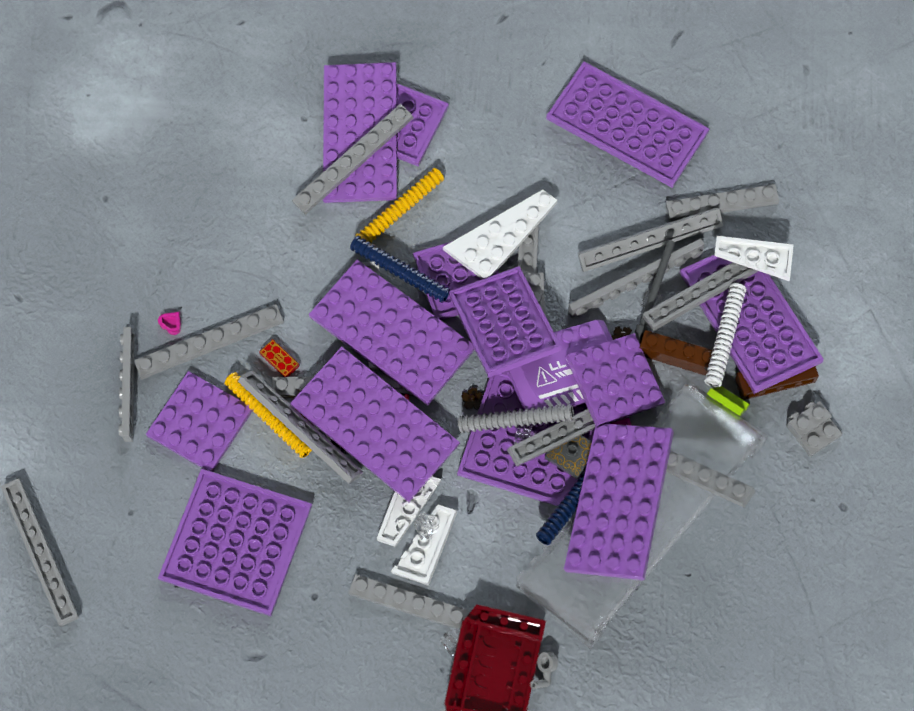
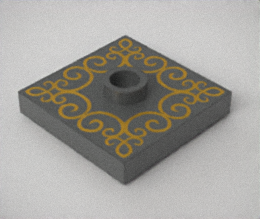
M581 435L548 451L544 459L578 480L587 466L592 441Z

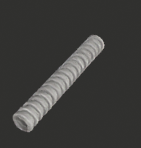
M562 404L561 407L555 405V407L549 406V408L544 406L543 409L537 407V409L531 408V410L526 408L525 411L519 409V411L513 410V412L508 410L507 413L501 411V413L495 412V414L491 412L489 415L487 413H483V415L477 414V416L473 414L471 417L465 415V417L459 416L458 427L461 433H465V431L468 433L471 430L473 432L477 430L482 431L483 429L487 431L489 428L491 430L495 428L500 429L501 427L505 429L507 426L509 428L513 426L518 427L519 425L523 427L525 424L527 426L531 424L536 425L537 423L541 425L543 422L545 424L549 422L554 423L555 421L559 423L561 420L563 422H566L568 419L573 421L574 411L571 404H567V406Z

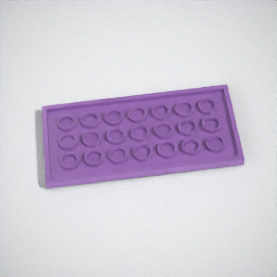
M396 62L324 65L323 172L397 107ZM397 134L323 199V202L397 200Z
M586 62L582 63L546 115V119L671 188L674 187L710 130L706 126Z
M712 255L681 269L680 275L689 288L733 262ZM758 271L739 282L747 290L742 303L740 317L738 318L739 321L733 343L731 344L730 356L754 394L823 363V357L769 274ZM729 288L700 304L701 309L716 333L719 330Z
M359 260L353 263L309 313V317L426 405L432 402L475 350L470 341Z
M343 347L332 356L290 403L293 408L408 503L460 445L457 439Z
M617 424L595 425L564 566L566 572L645 580L674 434L672 428Z

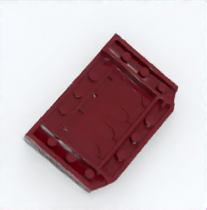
M476 604L461 624L444 701L445 710L527 711L532 689L530 683L534 679L546 620Z

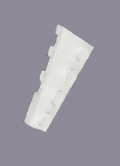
M717 236L714 256L790 281L794 245Z
M432 476L410 503L394 492L378 533L377 541L396 547L441 483V479Z
M437 505L424 523L423 529L415 536L411 546L401 556L397 566H394L391 570L392 574L429 585L456 518L457 511Z

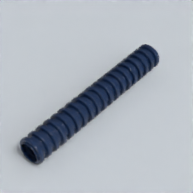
M359 235L351 242L350 250H355V253H360V256H365V259H370V262H375V265H379L386 271L389 270L391 274L394 273V276H399V279H404V282H409L410 285H414L420 291L424 290L425 294L429 293L430 297L434 296V299H439L440 303L445 302L448 298L450 288H445V285H440V282H435V279H430L429 276H425L419 270L415 271L414 267L410 268V265H405L404 261L400 262V259H396L395 256H391L390 253H386L380 247L376 248L375 244L371 245V242H366V239H361Z
M585 471L571 488V491L564 497V500L560 502L543 526L537 531L536 537L541 543L550 545L555 536L562 530V527L569 521V518L576 512Z

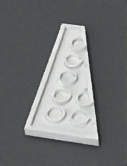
M541 190L443 247V250L479 278L491 277L557 204V199L546 191Z

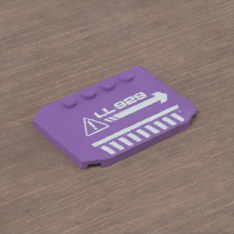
M594 320L554 332L562 351L507 371L524 411L526 408L531 410V408L537 409V407H541L543 409L544 406L549 408V406L555 407V405H559L561 407L562 404H565V406L571 404L572 407L586 404L566 356L567 354L613 340L603 320Z

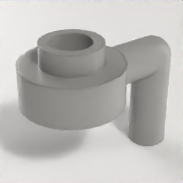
M543 652L537 659L538 668L543 672V679L531 681L530 686L532 689L550 686L551 672H554L558 667L556 655L553 652Z

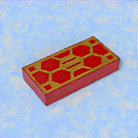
M273 339L259 351V354L283 377H289L300 366Z

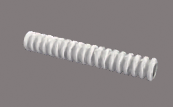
M732 283L729 287L726 305L724 306L714 343L715 346L713 347L705 378V383L711 387H720L724 378V370H726L727 360L732 347L731 344L733 343L739 321L738 318L740 317L742 303L747 290L744 285L739 283Z

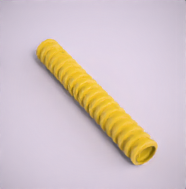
M433 168L432 172L429 171L428 175L423 176L424 179L421 178L419 182H416L415 186L411 187V190L408 189L407 193L402 194L398 201L395 200L394 204L390 205V208L387 207L385 212H381L377 219L374 218L372 220L373 223L370 222L355 237L359 235L361 239L364 238L366 242L372 243V240L377 239L376 236H380L381 232H385V228L388 229L389 225L394 224L393 221L396 222L398 218L402 217V214H406V210L409 211L411 207H414L415 203L419 202V199L422 200L423 196H427V192L430 193L432 189L436 188V185L440 184V181H444L441 171L437 168Z
M237 372L231 373L226 378L224 384L229 386L228 388L233 390L232 392L237 394V397L241 398V401L245 402L246 406L249 405V408L259 418H262L261 420L266 422V425L270 426V429L274 430V433L278 434L279 438L287 442L286 444L291 446V449L295 450V453L299 454L300 458L308 456L312 449L238 382L241 376H238Z

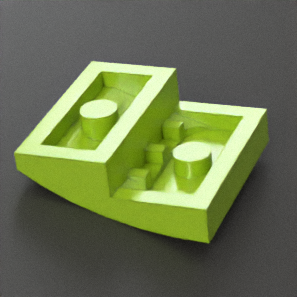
M722 386L710 388L707 393L708 396L739 416H742L750 407V404Z

